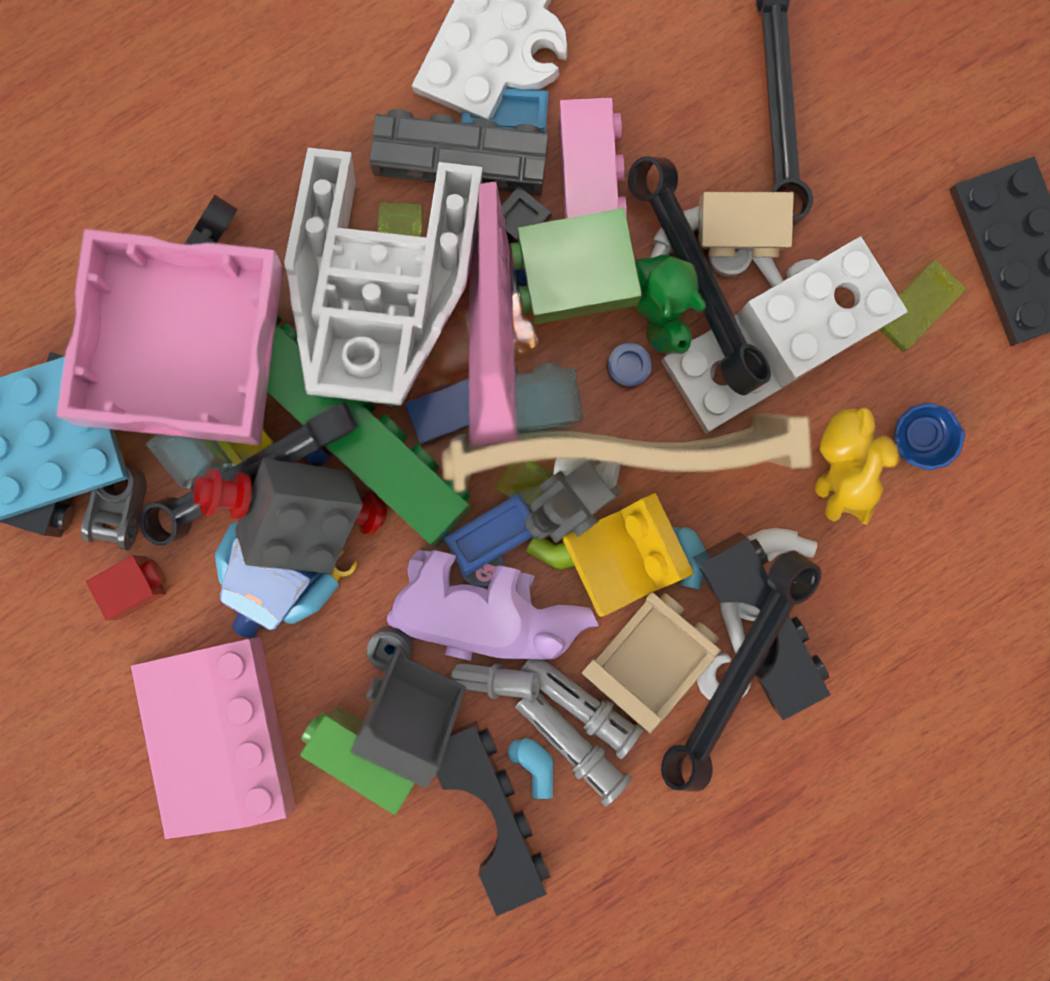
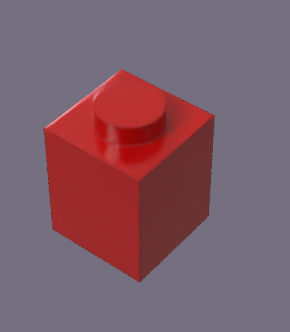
M132 555L85 581L105 620L122 619L166 595L161 585L165 582L164 575L157 563L152 559L148 560L147 556Z

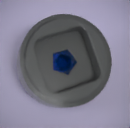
M384 626L378 629L367 645L368 658L376 668L384 671L397 646L402 648L406 658H411L413 654L412 639L398 628Z

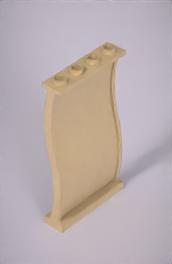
M773 413L751 414V426L747 429L714 438L686 442H645L577 431H536L517 434V441L470 447L468 433L459 434L454 438L450 446L446 448V451H443L445 480L454 479L455 491L465 490L473 472L506 463L541 458H585L668 471H711L749 466L763 461H769L789 468L811 467L809 417Z

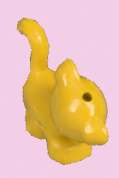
M866 407L859 410H840L835 413L826 425L821 439L819 451L831 467L829 471L821 474L814 489L823 498L827 497L830 491L835 492L834 495L829 497L825 509L827 518L833 522L840 519L842 512H846L856 516L862 524L867 525L884 490L879 479L883 465L885 467H893L899 462L897 446L892 439L882 436L874 441L875 419L871 411Z

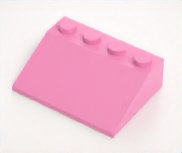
M261 637L131 666L165 839L239 829L287 818L296 809Z

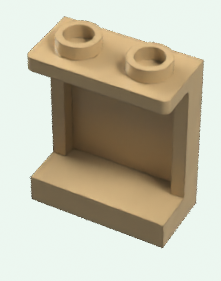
M653 592L646 597V602L596 661L592 660L582 672L586 678L649 733L654 732L721 652L715 645L719 638L701 622H698L693 627L680 616L685 609L666 593L659 598Z

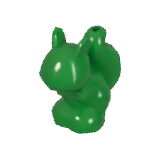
M668 254L638 259L635 264L642 296L638 306H635V308L648 321L647 340L658 352L664 354H684L688 351L692 339L689 326L679 319L684 311L691 307L699 312L703 311L706 307L704 300L698 293L699 285L696 271L691 263L671 257Z

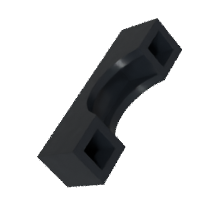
M739 532L693 557L712 595L720 603H745L761 610L772 589L768 585V574L763 566L769 560L756 538L750 541L748 537ZM797 616L793 618L787 617L755 674L772 708L782 720L831 695L824 683L825 680L830 678L820 658L817 655L811 657L806 649L804 642L809 640V636Z
M477 721L451 732L436 775L442 789L463 790L477 796L488 806L494 816L498 836L492 851L480 864L479 876L497 917L547 895L545 880L550 878L551 875L542 853L533 854L527 838L533 836L524 811L516 813L509 796L514 795L515 790L506 769L498 772L491 755L498 753L492 735L488 728L480 730Z

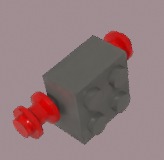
M264 458L252 488L251 479L246 473H237L233 481L222 480L219 470L208 469L204 477L197 478L193 492L194 503L200 505L203 515L213 516L219 507L229 509L230 516L233 519H239L235 531L244 563L248 566L331 574L353 525L358 524L363 534L373 535L379 527L383 526L387 516L385 502L374 491H367L362 498L359 497L349 471Z

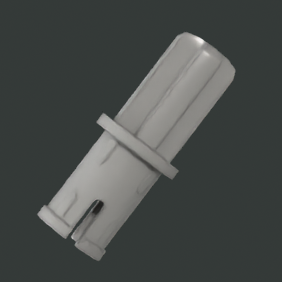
M458 663L451 673L452 680L466 686L465 690L488 693V696L492 699H497L500 695L535 701L540 690L539 673L504 669L502 664L494 663L492 667Z

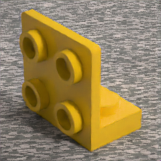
M656 493L600 519L599 522L579 537L574 532H570L563 537L564 544L600 617L608 615L651 592L694 574Z

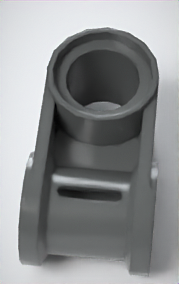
M125 465L129 476L128 486L120 495L115 493L114 484L92 490L89 505L82 520V540L92 543L97 539L116 543L123 550L131 549L138 534L139 516L147 487L145 476L140 470ZM105 524L114 525L116 529L106 528Z

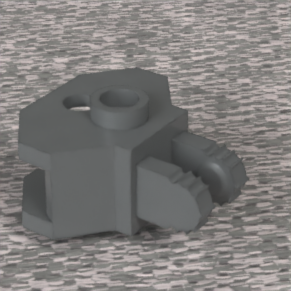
M589 459L567 476L562 471H559L541 484L540 488L544 494L530 504L532 513L527 516L524 524H526L528 533H531L536 539H544L550 535L555 543H557L572 531L579 537L599 522L595 514L623 491L618 484L609 489L595 471L601 463L600 460Z

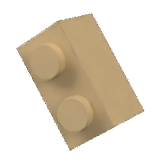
M703 192L699 197L698 243L701 249L709 250V257L732 258L735 257V250H753V258H778L779 250H786L792 247L794 192Z

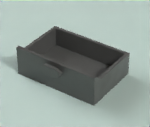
M397 646L381 679L379 680V677L375 675L365 697L370 699L371 703L350 752L427 788L440 768L466 686L406 658L402 648Z

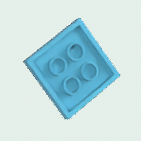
M65 357L0 377V520L129 479L114 429L77 426L57 416Z

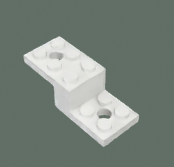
M860 236L750 300L734 316L747 343L759 349L769 364L771 378L766 384L745 396L737 394L728 385L721 386L716 384L710 376V369L713 364H720L725 356L712 330L691 341L688 351L684 354H669L661 362L667 372L671 374L673 382L703 431L707 434L810 373L828 359L907 313L908 310ZM836 288H847L853 293L855 297L853 308L845 309L836 303L834 299Z

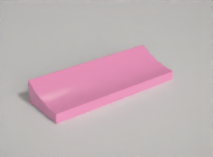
M496 182L479 184V229L469 269L470 447L517 441L511 249Z

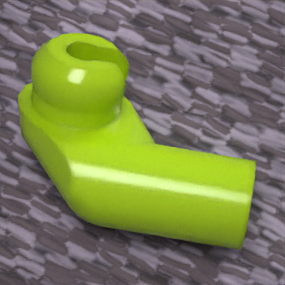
M534 537L526 550L527 553L556 570L575 567L564 542L556 545L546 538L536 539Z

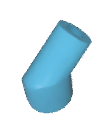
M673 527L694 572L693 575L681 580L679 585L700 590L703 576L693 557L705 551L706 548L693 529L689 527Z
M530 738L512 741L508 748V756L513 763H520L521 766L532 774V798H553V758L550 753Z

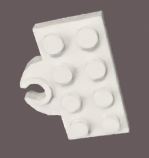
M454 0L412 84L414 93L461 114L462 111H465L471 117L490 120L493 119L506 88L540 90L555 81L559 76V68L553 63L542 64L533 59L536 51L548 48L554 51L558 59L567 61L568 50L565 29L558 18L547 10L551 0Z

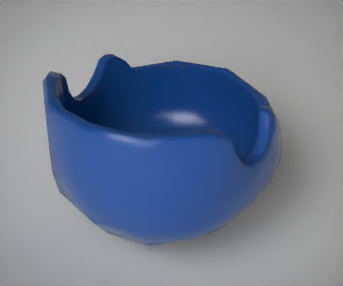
M928 402L912 406L897 419L893 433V441L902 459L911 466L925 470H934L948 466L961 454L965 439V430L954 413L944 406Z

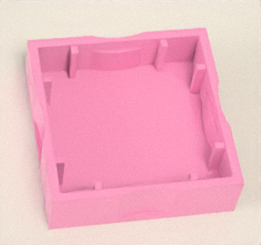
M84 229L75 289L76 321L73 335L66 349L57 416L77 426L260 445L283 274V265L276 252L268 249L214 243L174 244L151 236Z

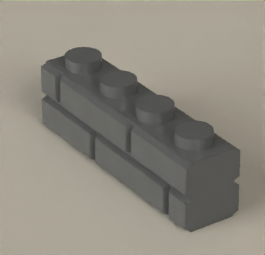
M400 109L389 110L388 115H375L370 153V166L374 176L436 182L439 162L482 167V184L496 182L498 190L513 192L520 186L527 193L542 195L548 133H541L540 128L537 126L519 124L515 126V130L498 128L496 122L487 119H476L472 125L455 123L456 120L453 117L443 114L431 115L430 120L413 118V114Z

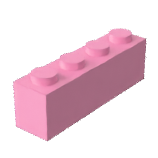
M612 98L560 100L559 126L565 219L625 208L627 218L626 198L618 197L617 181H624L623 155L615 154V140L621 139L622 135L621 114L613 113Z

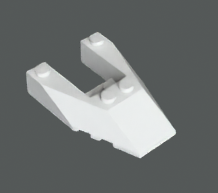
M307 148L284 261L307 394L402 404L466 287L479 224V184H482V167L438 163L426 238L348 229L356 188L352 153Z

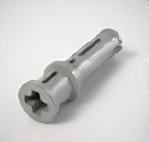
M528 659L520 670L539 673L540 690L585 723L583 726L586 730L585 733L589 736L597 735L616 750L615 755L619 759H622L629 752L644 730L639 723L633 725L613 709L614 704L609 700L599 702L545 660Z
M540 693L535 701L522 698L514 707L573 766L571 769L574 772L573 775L577 779L583 778L601 796L600 803L604 807L613 802L632 781V777L628 773L622 774L604 756L605 750L601 746H592Z

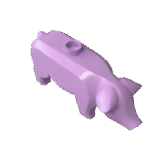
M418 550L410 559L407 569L410 583L397 595L393 609L387 615V622L391 627L398 628L411 637L447 646L445 655L471 661L473 652L500 659H555L566 652L580 632L589 627H599L590 607L555 605L544 609L535 608L531 602L530 592L535 576L521 573V570L498 565L487 590L474 585L460 584L451 586V566L457 556L435 550L432 552Z

